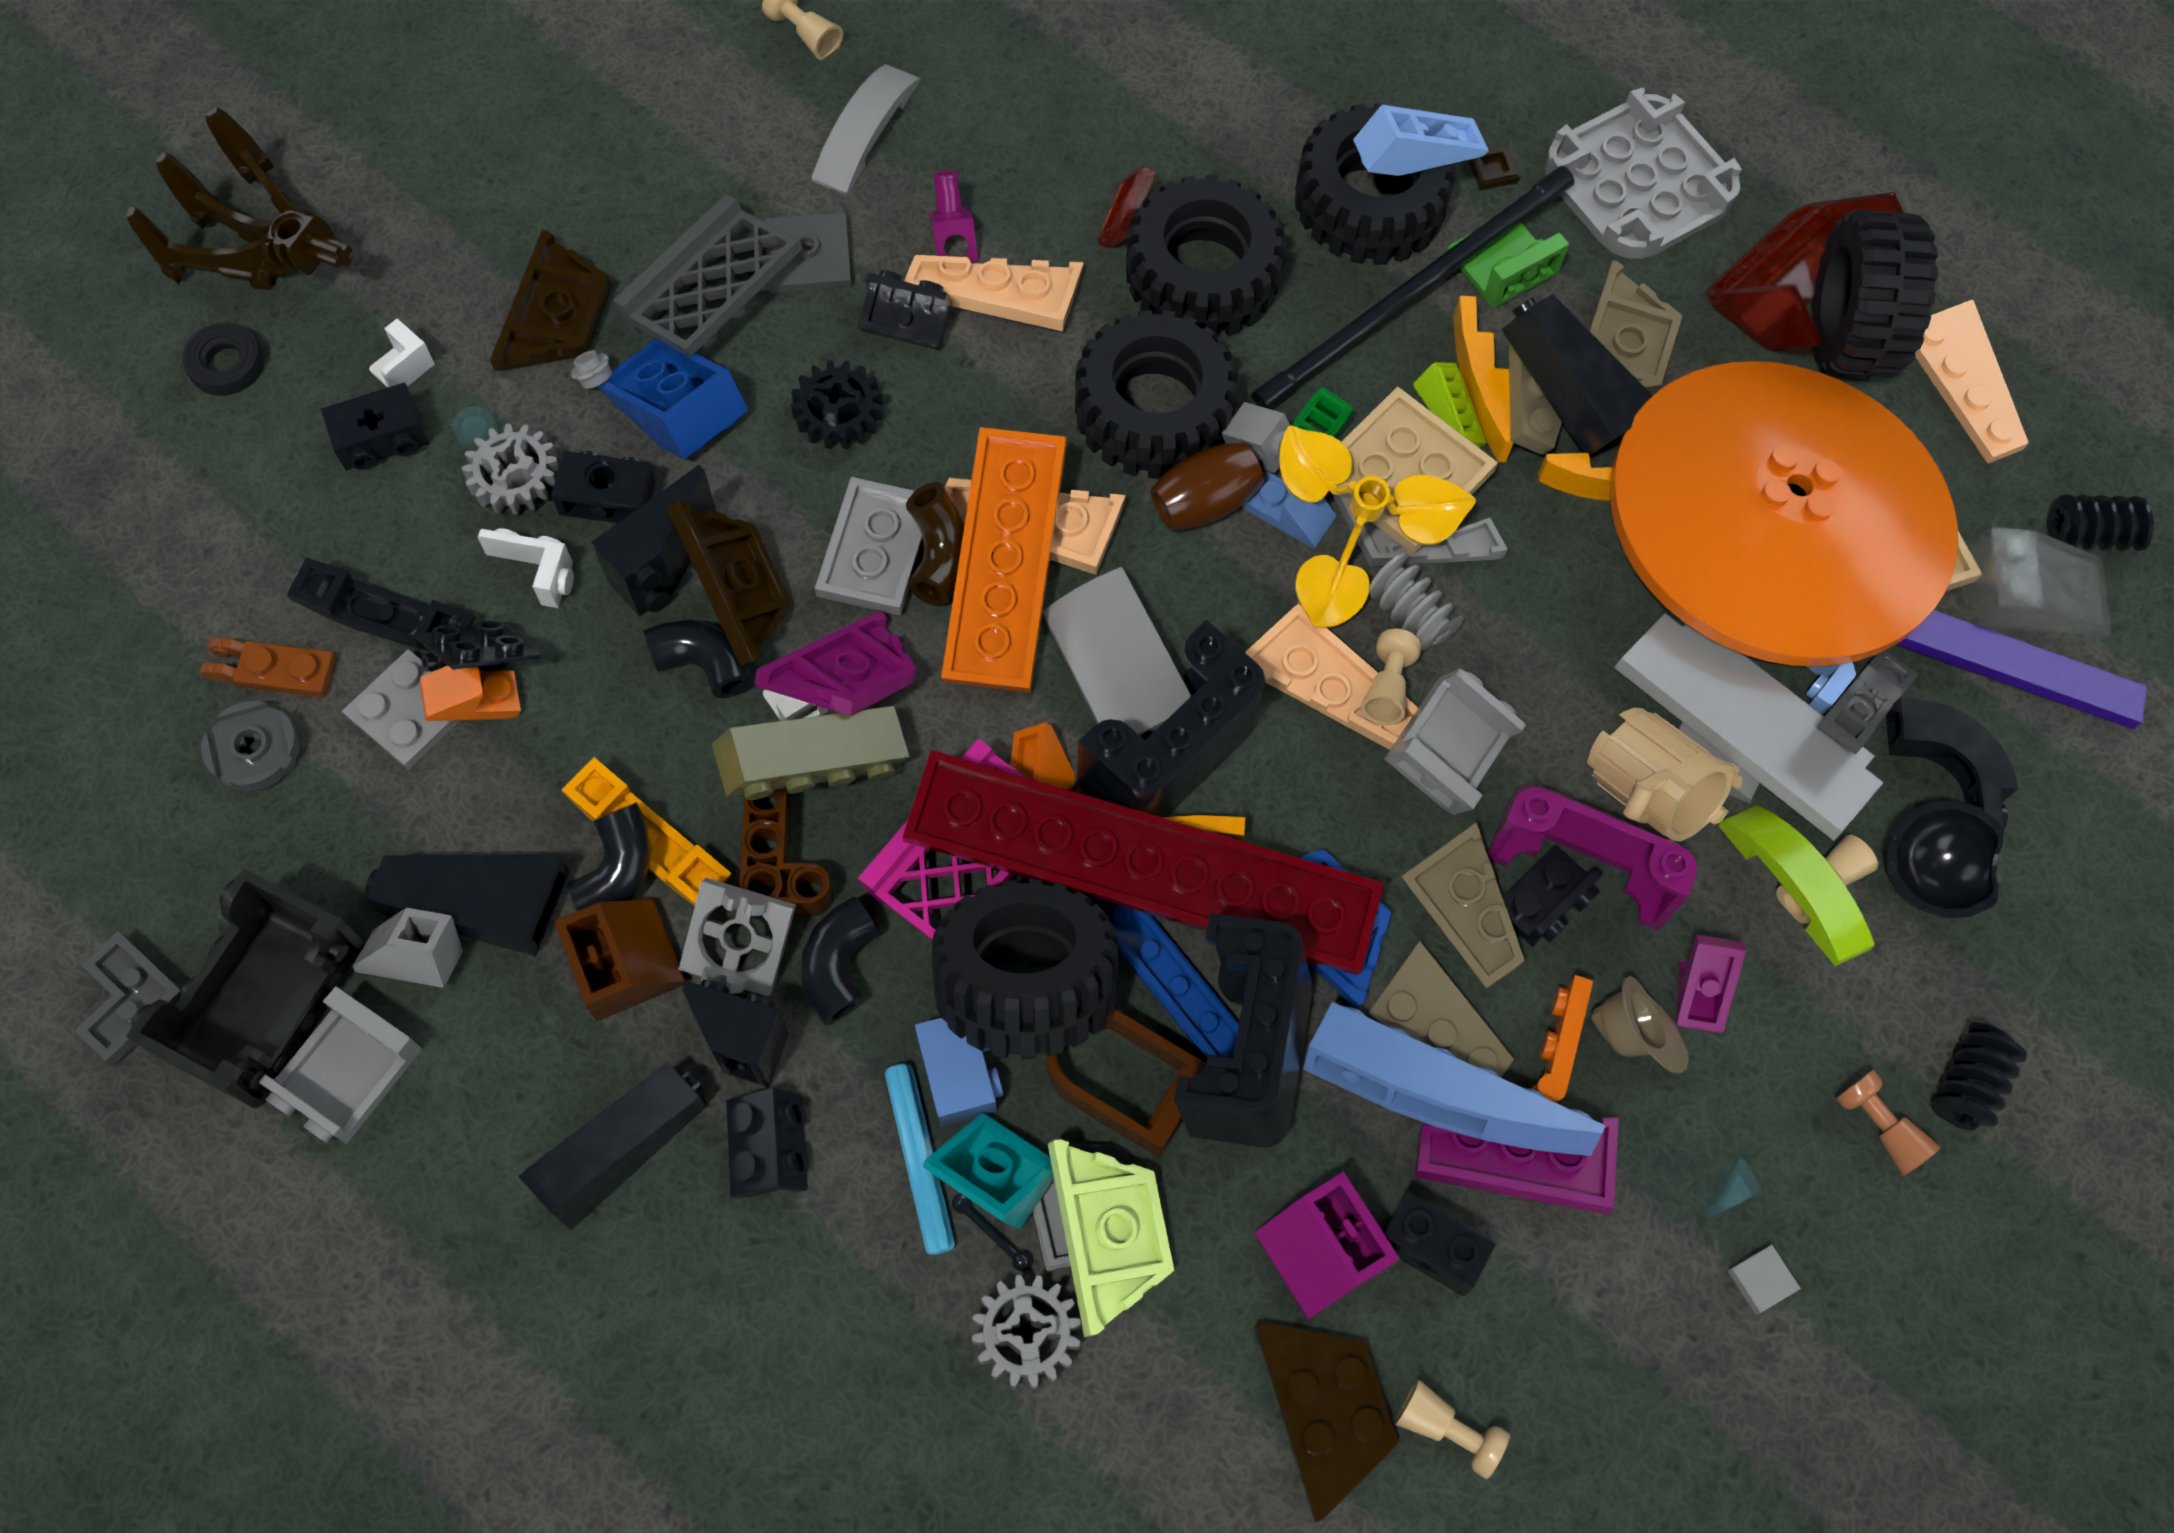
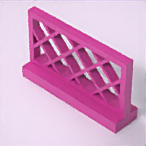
M979 738L962 756V759L1023 776L996 756L993 749ZM907 820L862 872L858 880L870 895L879 902L882 901L932 941L936 930L931 926L930 910L954 907L960 899L965 897L962 896L960 874L986 871L987 885H991L992 888L1002 886V882L1008 881L1014 874L1000 870L993 878V870L997 869L977 863L959 865V858L952 856L953 866L927 869L926 854L930 849L903 842L902 837L908 822ZM920 864V870L913 871ZM953 875L955 897L929 901L928 878ZM921 879L922 902L902 904L892 896L902 882ZM923 911L924 920L914 912Z

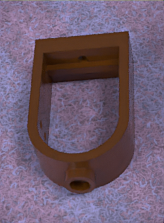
M1113 1009V1012L1106 1018V1023L1102 1027L1114 1031L1179 1070L1145 1127L1070 1082L1058 1066L1057 1055L1049 1057L1046 1053L1047 1074L1051 1085L1065 1101L1160 1158L1182 1122V1117L1174 1101L1178 1075L1189 1078L1196 1076L1206 1067V1063L1123 1013Z

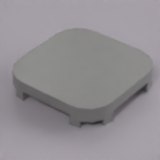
M1644 87L1630 91L1625 103L1573 130L1566 124L1557 131L1545 160L1546 176L1559 166H1565L1571 171L1575 180L1574 186L1560 196L1604 247L1612 253L1625 258L1643 259L1656 255L1720 221L1731 211L1740 190L1739 175L1742 169L1737 160L1733 158L1727 162L1723 161L1683 116L1681 112L1685 101L1676 94H1673L1671 99L1656 94H1645Z

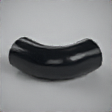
M687 619L666 622L643 630L649 652L658 672L683 664L697 665L705 672L712 694L721 699L745 693L755 685V677L750 663L742 667L740 666L725 632L715 624Z
M637 802L593 820L603 844L604 855L598 868L567 884L577 911L598 902L632 900L647 878L652 848L647 825Z
M855 896L834 908L814 927L802 952L801 981L811 1006L824 1025L834 1024L856 1010L864 1001L863 995L851 979L848 964L851 955L858 948L879 936V933L871 917Z

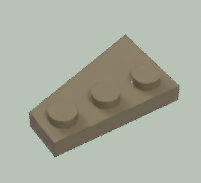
M1477 822L1401 876L1402 881L1486 991L1525 964Z

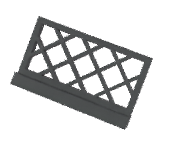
M725 194L612 301L625 326L637 335L644 331L684 355L691 357L803 248L799 239L742 211L738 200ZM749 230L754 231V237L739 240ZM775 245L783 246L775 254L762 256V248ZM754 250L755 258L734 262V254ZM721 256H726V264L712 266ZM755 271V274L749 280L735 283V274ZM726 277V285L706 289V280ZM698 282V291L683 293L693 283ZM727 298V301L720 308L706 310L707 301ZM698 303V312L678 316V307ZM669 309V318L654 321L663 311ZM698 325V329L686 340L678 336V329Z

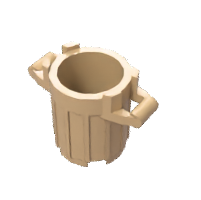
M1634 707L1622 712L1619 716L1625 719V722L1614 733L1609 735L1603 730L1599 734L1587 760V764L1594 769L1592 776L1596 779L1597 785L1625 806L1623 814L1626 817L1640 823H1648L1672 841H1683L1694 836L1709 822L1714 825L1720 823L1729 812L1722 805L1727 799L1731 787L1741 788L1743 778L1738 775L1740 769L1736 765L1717 758L1658 714L1647 712L1643 708Z

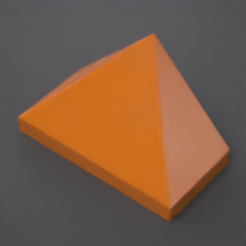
M1044 722L1014 732L1010 766L1026 778L1067 790L1074 786L1075 773L1052 725Z

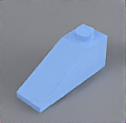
M1381 105L1353 139L1361 156V161L1368 172L1395 176L1482 157L1489 151L1472 118Z

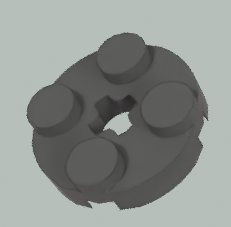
M244 701L224 709L215 718L218 723L212 728L210 734L206 731L202 738L201 755L206 768L215 778L231 790L258 791L274 785L294 770L296 758L300 750L299 734L290 718L280 709L269 707L267 703L260 701ZM254 737L258 743H261L259 749L252 754L240 753V749L247 747V739Z

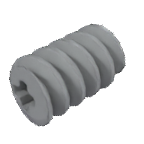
M1402 552L1393 557L1380 569L1369 586V595L1373 599H1380L1379 606L1384 612H1391L1390 619L1395 625L1403 624V630H1407L1419 638L1422 644L1421 651L1449 638L1457 631L1464 618L1459 616L1451 621L1448 620L1447 617L1454 606L1451 603L1439 608L1436 606L1443 595L1442 592L1437 590L1427 595L1425 591L1429 587L1431 580L1426 577L1415 582L1413 579L1418 574L1420 567L1415 564L1404 569L1403 565L1409 558V555L1406 552Z

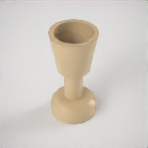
M763 0V13L772 21L781 22L788 18L796 25V33L817 59L823 60L839 48L842 43L844 34L843 29L839 25L814 12L805 13L797 6L798 0Z
M1388 629L1382 632L1377 640L1376 653L1380 660L1385 663L1384 671L1379 672L1375 676L1361 703L1363 715L1377 724L1394 725L1401 722L1405 717L1406 681L1401 674L1403 668L1415 664L1419 659L1422 646L1419 638L1407 630Z
M1851 834L1845 835L1825 858L1845 886L1878 869V861L1872 849L1859 837ZM1781 884L1776 890L1779 902L1798 922L1802 924L1810 923L1811 919Z
M1418 1379L1410 1390L1394 1425L1435 1441H1441L1443 1437H1446L1473 1453L1471 1460L1473 1471L1482 1478L1488 1479L1496 1469L1506 1450L1511 1436L1510 1433L1498 1426L1489 1428L1484 1435L1455 1419V1409Z

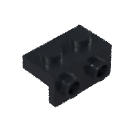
M880 270L879 275L867 273L865 283L868 285V290L858 324L860 331L940 351L952 307V301L948 293L943 291L944 287L927 280H920L919 285L904 282L903 276L887 270Z
M770 1088L726 1100L730 1197L747 1198L778 1190L806 1191L808 1188L807 1172L809 1163L805 1148L804 1124L806 1113L802 1096Z

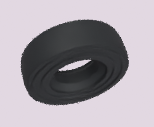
M216 323L204 327L189 339L183 351L182 361L186 374L197 388L211 395L225 396L241 392L257 380L264 367V353L256 337L245 327L234 323ZM233 348L239 351V360L230 369L214 371L209 368V359L217 350Z

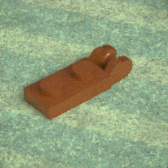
M214 637L209 641L208 650L221 657L240 658L237 669L226 664L206 662L202 664L199 674L207 680L235 683L237 687L325 698L337 657L333 652L251 641L241 643L230 638Z

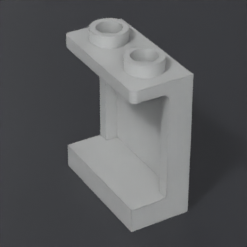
M1457 669L1438 678L1384 759L1441 808L1455 815L1475 808L1482 797V794L1476 790L1477 786L1507 740L1514 735L1522 733L1526 724L1516 716V711L1512 706L1498 700L1488 692L1477 676L1462 669Z
M335 986L323 1001L332 1009L275 1079H271L265 1074L259 1083L272 1091L265 1099L289 1117L296 1109L309 1118L303 1127L325 1143H328L335 1136L347 1144L422 1051V1048L406 1034Z

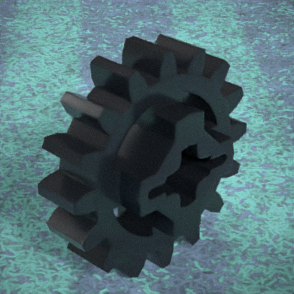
M829 360L827 361V370L821 371L814 365L811 367V378L800 375L798 378L800 389H792L793 403L790 405L793 419H796L798 431L800 433L807 431L809 442L814 443L821 437L827 449L832 446L833 441H839L841 447L846 449L848 447V439L854 438L855 441L861 444L864 442L862 434L864 430L873 434L876 432L875 420L883 419L882 390H878L876 377L867 378L865 367L861 366L855 371H851L850 361L845 360L841 368H835L833 361ZM815 416L822 417L823 420L821 421Z

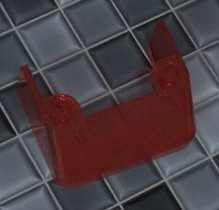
M1890 192L1815 202L1792 211L1707 288L1706 294L1712 307L1763 348H1773L1775 351H1779L1789 347L1817 346L1822 340L1806 306L1812 301L1814 296L1815 277L1819 271L1820 257L1822 252L1825 251L1826 240L1829 234L1834 231V225L1838 220L1854 210L1904 213L1896 193Z

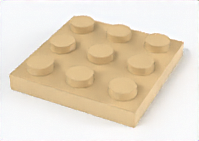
M1397 387L1342 441L1352 457V470L1347 481L1338 487L1349 485L1351 481L1358 482L1366 476H1377L1388 484L1390 494L1393 495L1395 486L1404 478L1411 475H1430L1450 481L1472 495L1495 472L1498 462L1401 388ZM1348 493L1338 496L1349 504L1352 494ZM1385 507L1382 515L1377 520L1372 521V523L1410 553L1414 554L1422 544H1417L1405 537L1398 525L1400 515L1391 514L1387 507Z

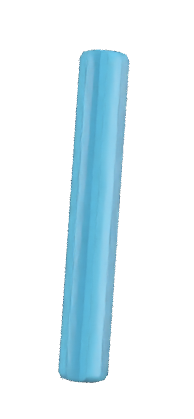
M905 1063L897 1064L886 1069L885 1078L925 1250L928 1254L932 1255L943 1254L952 1250L955 1243L940 1180L937 1176L923 1168L925 1160L933 1154L914 1071L911 1065Z

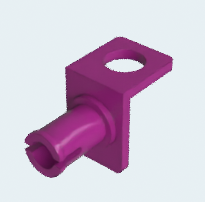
M956 170L935 172L932 174V179L934 180L937 210H930L928 214L933 228L936 256H949L944 250L946 239L952 235H960L968 243L966 252L960 257H968L971 263H978L973 217L968 206H961L957 178L958 172Z

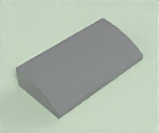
M1123 567L1107 572L1079 586L1055 601L1042 612L1057 646L1097 724L1109 719L1119 720L1127 724L1146 740L1191 697Z

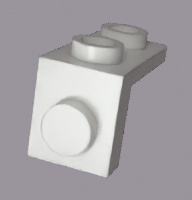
M503 528L496 529L495 531L480 529L477 538L486 555L540 564L532 586L541 605L559 608L562 595L570 594L574 581V573L571 569L573 561L565 544L552 537L540 536L538 539L525 537Z

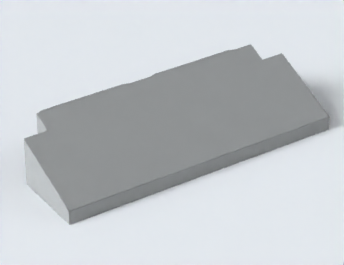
M1666 613L1633 645L1614 667L1833 841L1843 832L1884 783L1865 768L1875 755L1864 747L1856 755L1817 726L1824 718L1823 715L1748 657L1703 636L1687 624L1682 627Z

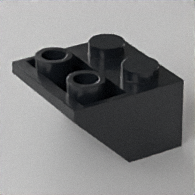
M702 980L700 985L685 981L682 991L723 1073L769 1088L789 1036L779 1009L775 1008L776 1004L770 999L756 994H748L746 999L729 994V988L711 980Z

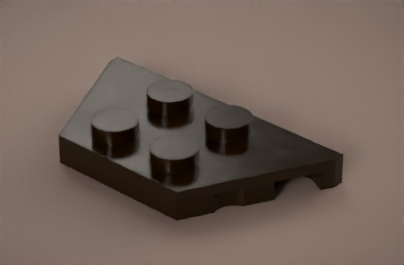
M542 230L490 358L493 369L502 371L575 357L587 352L612 288L609 276L597 267L586 264L581 255L572 249L566 250L555 241L554 236L550 232Z
M684 500L677 501L667 508L669 515L740 666H745L759 657L758 649L763 641L771 638L777 629L778 620L786 615L792 603L755 524L740 519L731 520L725 514L714 510L702 514L690 510L689 502Z
M1260 1322L1254 1325L1312 1517L1314 1522L1325 1519L1399 1443L1366 1342Z

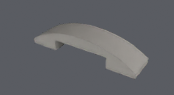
M887 64L874 71L855 92L839 116L819 156L811 181L848 195L866 167L865 157L898 107L904 108L920 83L921 78Z

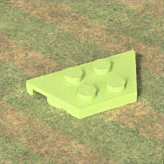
M1060 1139L1048 1143V1149L1084 1337L1099 1334L1105 1329L1104 1326L1122 1311L1129 1309L1151 1287L1158 1285L1174 1271L1154 1171L1134 1164H1121L1114 1157L1099 1152L1092 1154L1068 1146L1069 1142Z

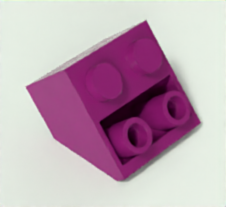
M1344 1172L1301 1197L1254 1233L1307 1320L1391 1269L1400 1259Z

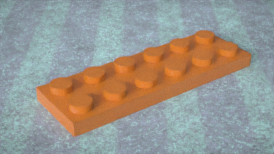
M983 427L979 429L941 674L943 683L1031 693L1067 440L1064 436Z

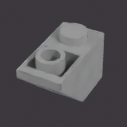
M405 908L373 929L353 965L354 971L444 988L463 953L452 915Z

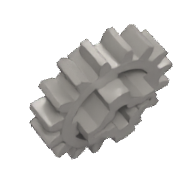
M509 423L505 425L504 433L498 434L493 428L488 429L490 438L487 441L478 437L474 439L478 450L465 452L464 455L469 464L462 466V471L467 479L465 483L471 495L476 496L482 507L491 503L495 513L500 514L505 506H509L513 515H517L520 505L526 504L532 511L535 509L533 501L535 498L539 497L546 501L550 498L546 487H554L555 473H558L560 464L552 442L547 443L543 432L539 431L532 436L529 426L525 424L520 428L519 432H514ZM531 452L539 458V464L534 462L533 457H530ZM485 474L489 475L490 479H492V486L485 481Z
M1016 1275L1015 1288L1010 1290L1004 1283L998 1282L996 1285L999 1297L996 1300L986 1295L981 1298L982 1304L988 1310L987 1314H974L973 1323L982 1327L983 1332L973 1335L972 1343L973 1345L986 1346V1350L979 1355L978 1361L981 1365L991 1361L996 1364L991 1374L995 1380L999 1379L1005 1372L1010 1374V1386L1014 1389L1017 1388L1021 1378H1028L1032 1390L1037 1389L1038 1376L1045 1374L1052 1383L1057 1381L1054 1367L1059 1364L1069 1369L1072 1365V1360L1065 1352L1067 1349H1079L1081 1342L1077 1338L1070 1336L1071 1331L1081 1328V1319L1068 1318L1067 1316L1075 1306L1073 1299L1060 1303L1058 1297L1061 1286L1056 1284L1049 1291L1043 1290L1042 1276L1038 1275L1032 1286H1025L1022 1275ZM1031 1299L1045 1303L1054 1311L1056 1316H1044L1032 1307ZM1013 1302L1014 1311L1007 1321L993 1326L999 1312L1006 1305ZM1024 1319H1029L1032 1327H1040L1041 1329L1040 1332L1034 1333L1033 1343L1023 1344L1021 1336L1012 1335L1013 1331L1020 1329V1321ZM1060 1337L1059 1344L1053 1354L1040 1363L1039 1351L1047 1340ZM996 1347H1010L1021 1356L1022 1366L1006 1360Z

